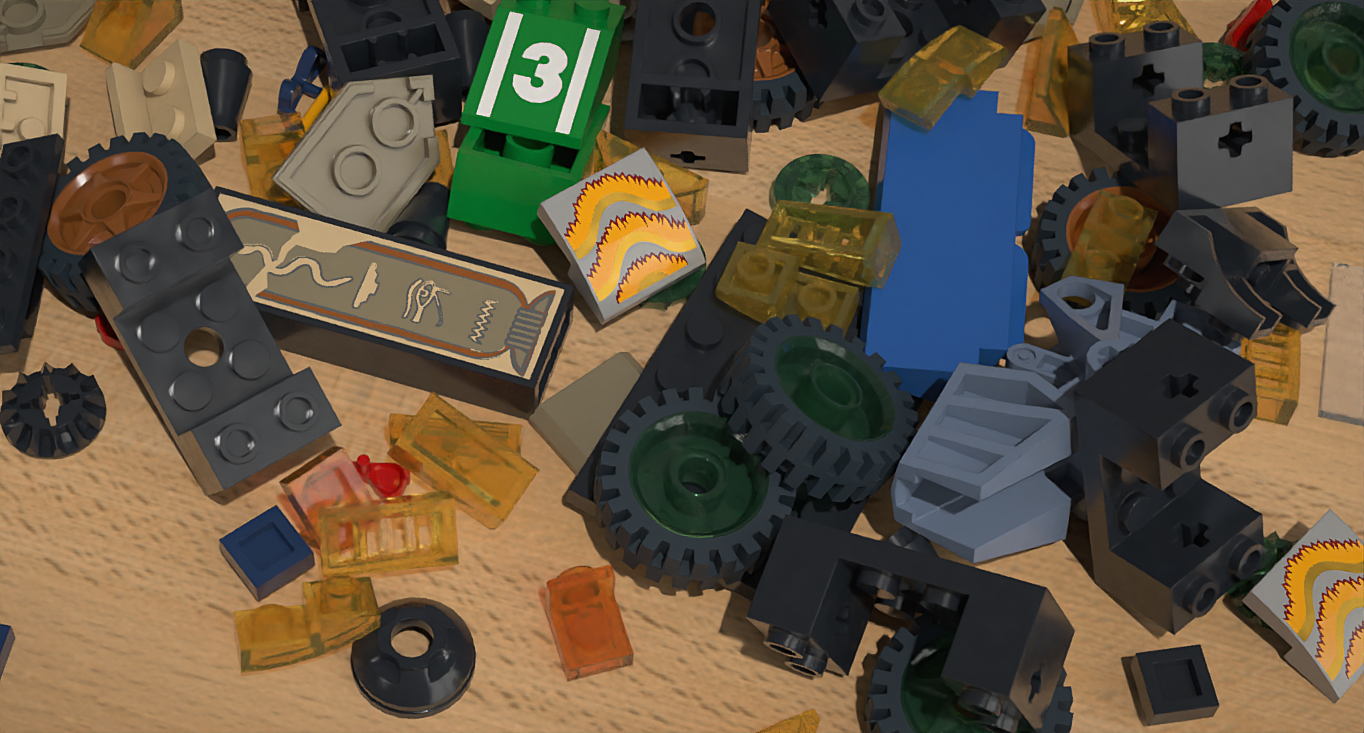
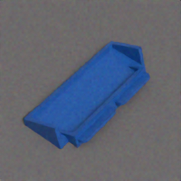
M894 85L886 96L860 340L866 343L863 349L865 354L871 356L877 352L886 361L881 368L884 372L895 371L903 382L897 390L909 391L913 396L935 403L959 362L994 367L1001 358L1006 360L1008 348L1015 344L1024 343L1028 256L1020 246L1015 244L1016 236L1024 235L1031 225L1035 139L1031 133L1023 129V115L997 113L999 91Z

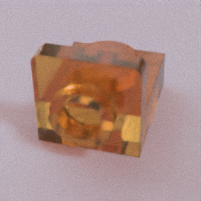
M333 445L279 481L305 526L299 532L300 536L308 546L324 552H339L355 545L366 535L365 527L382 516L343 447Z
M611 565L594 569L590 566L572 567L560 573L556 578L546 582L545 612L567 682L633 665L634 653L614 595L616 578Z

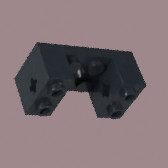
M295 0L299 12L311 11L327 58L331 101L346 82L433 75L435 100H432L434 124L462 118L461 56L439 0Z
M638 0L624 123L628 155L644 147L656 165L749 172L754 120L753 86L761 6H765V0ZM693 12L707 13L715 21L712 30L701 36H693L686 33L680 25L682 20Z
M771 0L767 7L818 102L891 89L894 85H913L1004 68L1047 11L1042 0Z
M1153 21L1145 24L1143 31L1124 35L1116 32L1097 33L1089 37V42L1067 46L1070 135L1170 212L1174 213L1176 210L1222 208L1293 191V97L1268 82L1267 78L1259 75H1241L1232 78L1229 81V85L1207 90L1203 89L1202 40L1182 29L1178 23L1173 21Z
M212 188L90 248L77 263L206 496L228 489L342 426L310 366L293 374L230 258L242 250L244 246ZM203 330L216 338L220 351L218 359L213 365L207 367L198 366L188 359L184 350V343L190 332Z
M1169 318L1075 388L1073 395L1095 584L1175 635L1193 619L1206 615L1213 608L1216 601L1238 582L1252 577L1265 561L1262 513L1202 479L1200 470L1201 462L1209 453L1233 434L1245 430L1257 416L1258 402L1256 396L1255 363Z
M785 514L746 616L765 635L764 645L786 655L785 665L798 672L817 678L823 677L825 669L848 676L874 606L888 615L903 620H913L915 612L937 618V625L955 634L941 677L959 697L957 703L976 715L974 723L993 733H1016L1017 728L1031 733L1041 732L1075 633V629L1047 587Z

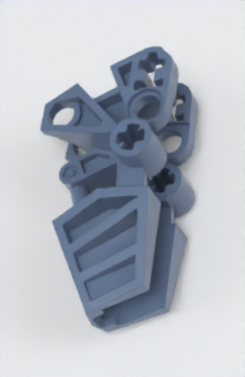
M1071 275L1041 289L1039 302L1048 313L1051 325L1056 332L1058 343L1047 350L1027 343L1012 345L1006 353L1005 368L959 362L898 464L890 488L895 521L971 563L1066 539L1070 510L1077 517L1088 521L1073 390L1169 318L1240 356L1241 342L1230 339L1214 329L1208 323L1211 314L1207 311L1175 300L1170 302L1159 321L1123 310L1124 284ZM1067 296L1082 297L1090 301L1092 306L1085 309H1072L1062 298Z

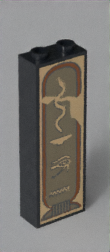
M215 187L216 196L244 246L242 250L230 259L280 350L528 421L529 417L534 414L535 409L542 403L573 322L575 286L223 187Z

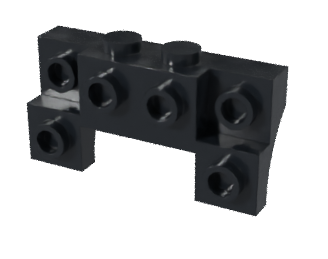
M1256 206L1176 210L1155 242L1156 246L1169 254L1163 265L1179 275L1176 280L1177 285L1190 295L1196 297L1195 304L1211 314L1208 323L1214 329L1235 341L1242 342L1244 337L1252 340L1270 336L1278 322L1295 330H1299L1301 326L1311 328L1324 325L1337 306L1323 296L1309 282L1299 268L1294 257L1299 248L1289 242L1287 227Z

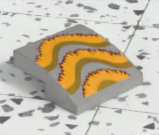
M644 147L541 202L537 215L571 263L568 276L601 324L610 321L703 268L706 264L700 245L679 202Z
M1329 509L1246 595L1242 602L1292 646L1284 658L1327 698L1336 703L1364 673V542L1345 522Z

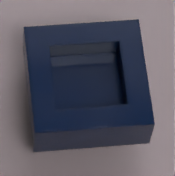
M277 505L219 539L222 554L258 601L315 566L314 552Z

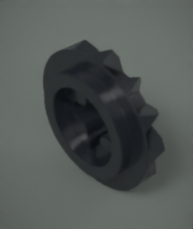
M44 362L40 371L30 375L19 371L17 383L11 390L2 391L0 424L3 433L15 448L31 456L55 458L72 454L89 444L97 436L105 421V397L94 375L87 376L81 373L73 363L66 368H53L47 362ZM54 393L55 397H58V401L61 404L58 409L59 415L55 416V426H51L49 418H46L42 409L45 407V399L48 398V394Z

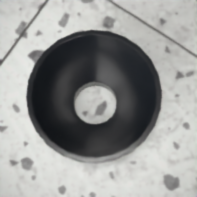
M408 597L380 606L359 627L353 641L351 654L353 678L361 695L373 707L383 713L406 719L430 717L449 709L461 699L469 688L476 665L474 641L465 621L453 609L441 602L428 598ZM418 626L431 634L433 643L427 652L417 657H406L399 654L391 644L393 637L405 627Z

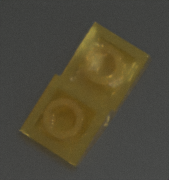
M957 25L918 51L878 93V96L885 108L930 131L960 93L973 98L1008 53L1004 46L961 25Z
M1100 189L1061 280L1072 275L1124 284V296L1158 211L1145 207L1130 197L1116 196ZM1064 297L1088 308L1092 306L1090 301L1082 297Z
M738 241L716 288V297L763 324L768 319L776 316L782 320L786 315H798L801 322L807 316L820 319L824 331L830 324L842 328L844 339L859 305V288L799 272L797 256Z
M338 575L322 581L302 582V605L282 606L267 604L256 609L233 611L234 637L241 673L268 670L316 658L346 646L380 627V611L370 576L353 578Z

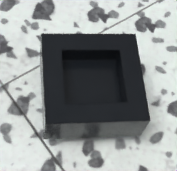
M1201 644L1135 654L1130 666L1148 726L1214 716L1220 705Z

